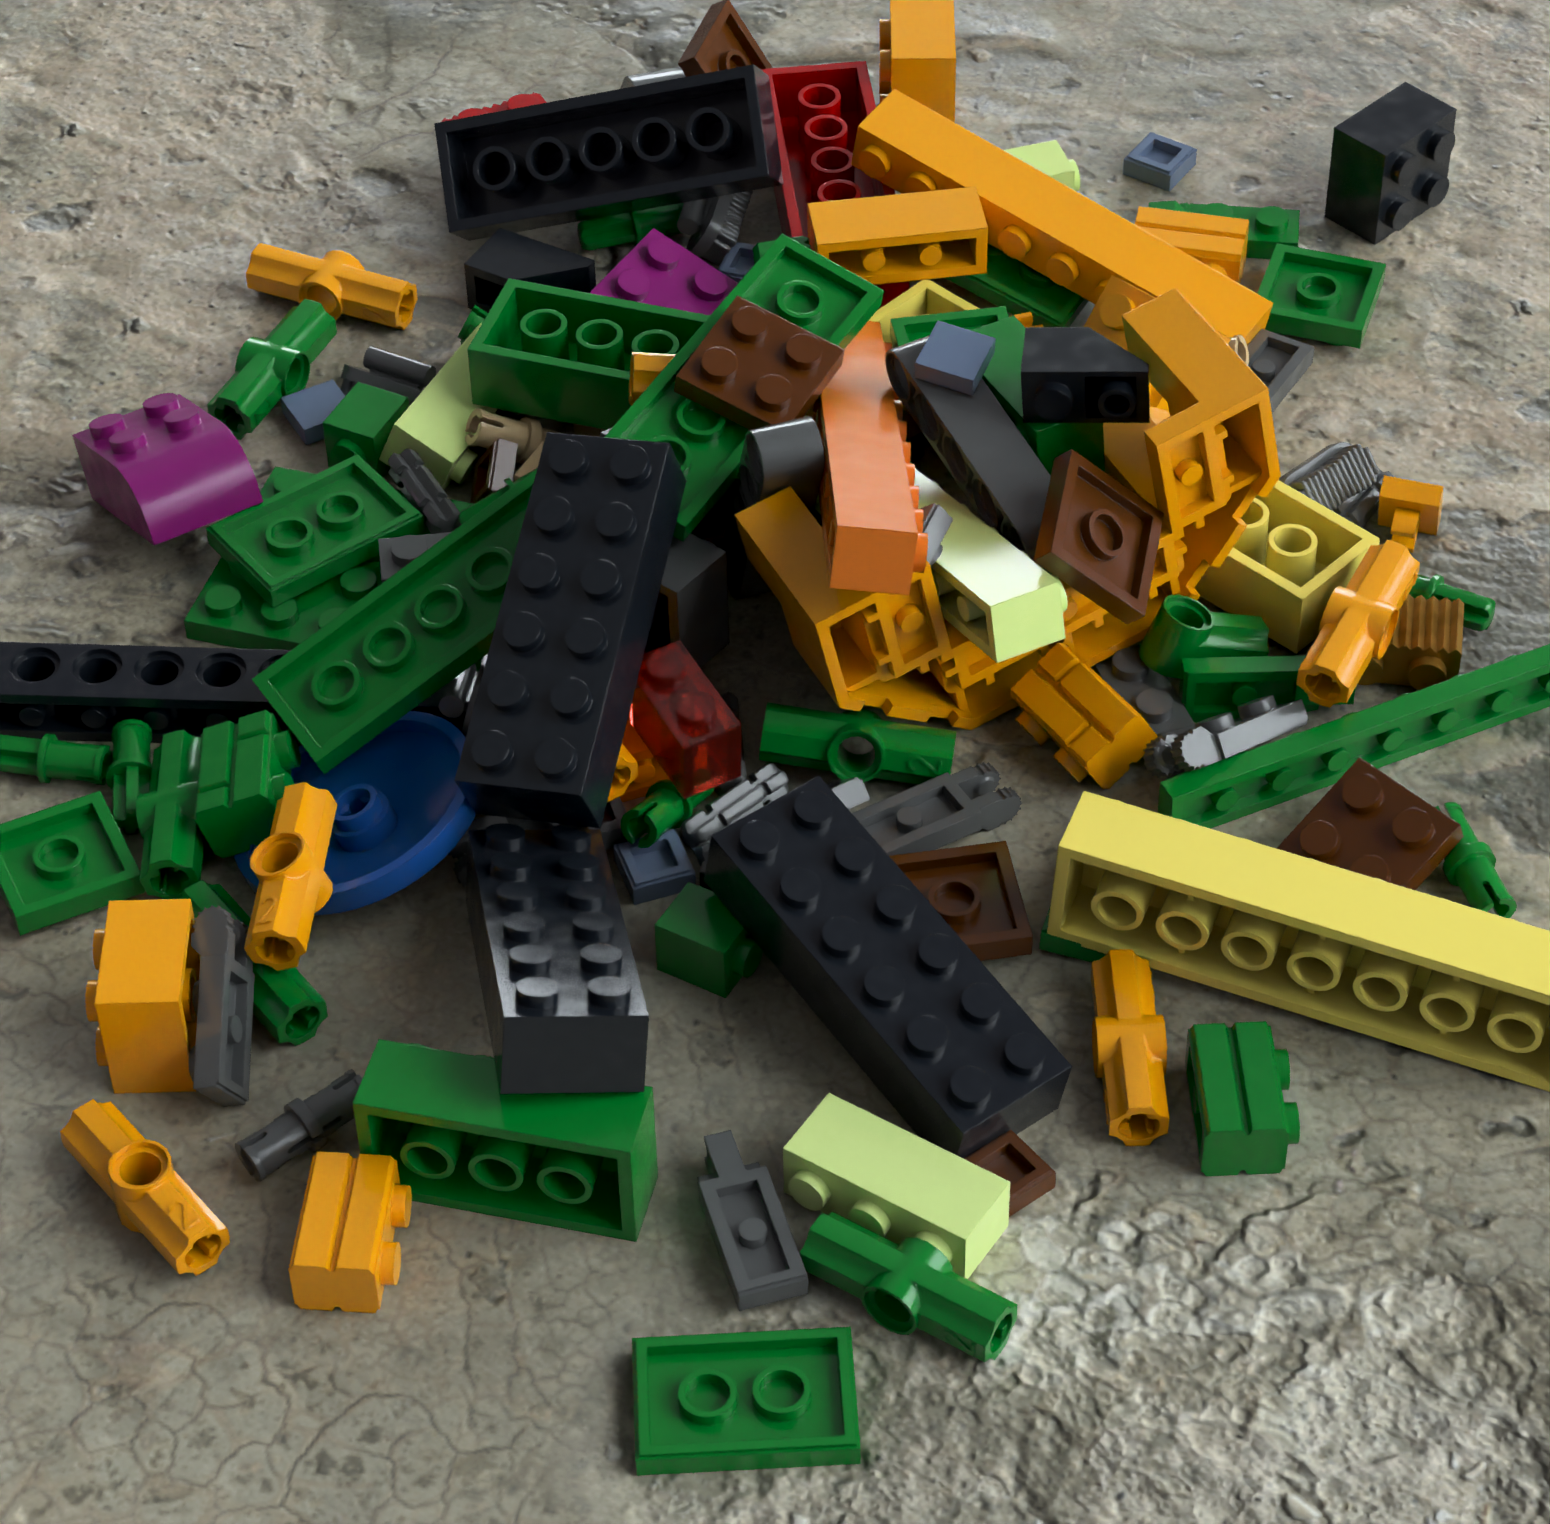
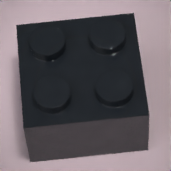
M1404 82L1334 127L1325 217L1376 245L1393 232L1403 229L1411 220L1429 208L1439 205L1449 189V179L1447 177L1450 155L1455 145L1454 126L1457 109Z

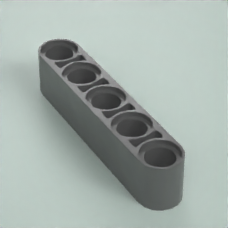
M930 335L888 350L885 355V365L895 393L983 522L990 527H994L1002 537L1019 550L1025 551L1030 559L1034 560L1051 475L982 378L972 396L914 378L915 362Z
M810 416L751 429L746 432L722 550L726 551L727 586L735 600L771 592L772 590L747 558L734 514L791 486L813 515L824 472L825 456L818 427Z

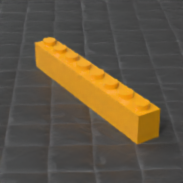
M893 89L858 125L851 162L852 166L901 194L976 186L988 226V243L1003 251L1007 256L1017 259L1050 278L1054 283L1064 286L1095 305L1111 275L1155 298L1177 288L1215 331L1228 338L1242 335L1246 340L1247 346L1261 329L1266 328L1273 302L896 89Z

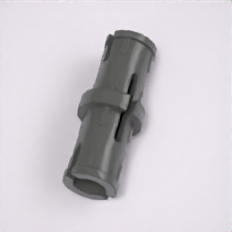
M353 1069L348 1070L344 1075L331 1082L330 1085L302 1101L299 1098H295L284 1106L285 1113L259 1131L235 1143L238 1157L251 1176L254 1175L255 1180L260 1182L295 1156H299L308 1149L311 1152H316L327 1144L326 1137L337 1131L338 1128L347 1122L355 1119L353 1101L362 1077L359 1074L356 1075Z

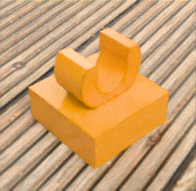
M1384 475L1379 495L1378 525L1391 527V541L1407 546L1408 551L1413 553L1418 532L1437 536L1442 513L1444 486Z

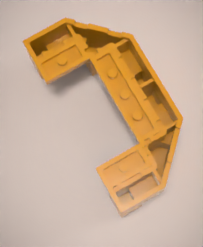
M1177 288L1122 315L1128 352L1149 364V382L1168 402L1169 412L1150 406V423H1103L1105 472L1164 513L1144 617L1127 625L1060 580L1068 600L1067 610L1063 612L1066 638L996 663L943 618L931 566L927 560L924 573L913 572L910 595L829 588L823 529L791 486L734 514L747 558L782 605L793 645L839 708L860 712L865 705L881 708L886 716L927 723L931 716L947 719L952 727L973 730L1018 706L1009 695L1010 688L1030 669H1036L1038 667L1037 662L1058 642H1064L1085 663L1092 667L1113 656L1118 650L1128 648L1143 640L1165 597L1179 594L1194 600L1199 599L1201 595L1197 592L1195 586L1209 565L1220 568L1247 527V524L1241 519L1256 495L1263 497L1269 495L1281 477L1268 387Z

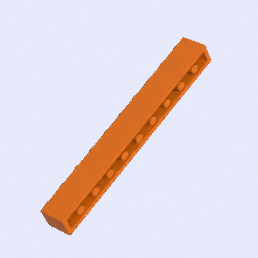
M868 321L845 348L841 367L815 401L813 413L810 416L818 427L825 456V467L818 495L829 588L910 595L913 572L924 573L928 534L922 533L923 509H918L919 486H914L915 464L910 463L911 443L906 442L907 422L902 421L903 403L901 400H898L899 397L891 385L885 365V355L888 350L892 349V343L883 341L880 322Z

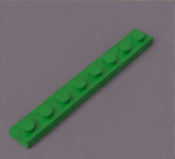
M1550 644L1519 655L1509 656L1500 662L1466 674H1458L1449 680L1412 693L1402 694L1395 699L1359 712L1348 713L1339 719L1311 729L1292 733L1280 740L1240 752L1206 767H1201V769L1181 772L1172 778L1160 782L1157 813L1211 829L1336 784L1359 757L1378 769L1550 707Z

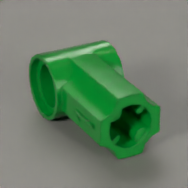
M1179 594L1169 595L1164 598L1140 644L1138 653L1145 665L1154 672L1166 677L1180 678L1182 658L1268 656L1269 628L1260 616L1210 612L1199 601L1188 596Z

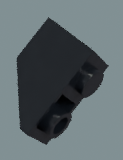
M499 228L464 263L468 308L473 309L474 305L487 313H489L508 278L590 293L596 287L595 260Z
M1026 327L1021 364L1023 423H1150L1148 363L1089 327Z

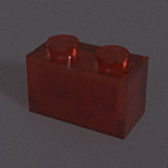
M678 640L645 653L628 721L681 796L687 799L740 777L741 723L681 641Z

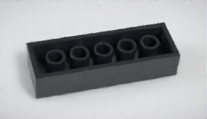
M754 64L434 123L449 233L468 241L491 237L499 228L516 233L784 185L769 75Z
M547 432L454 780L476 814L601 829L687 482L670 443Z
M820 776L813 778L711 835L704 876L705 883L918 1137L964 1159L1007 1131L1012 1130L1017 1135L1058 1109L1072 1068L1071 1064Z
M499 823L490 825L485 830H469L466 906L500 1094L644 1092L649 1013L600 829L559 824L547 830H524L522 827L514 824Z

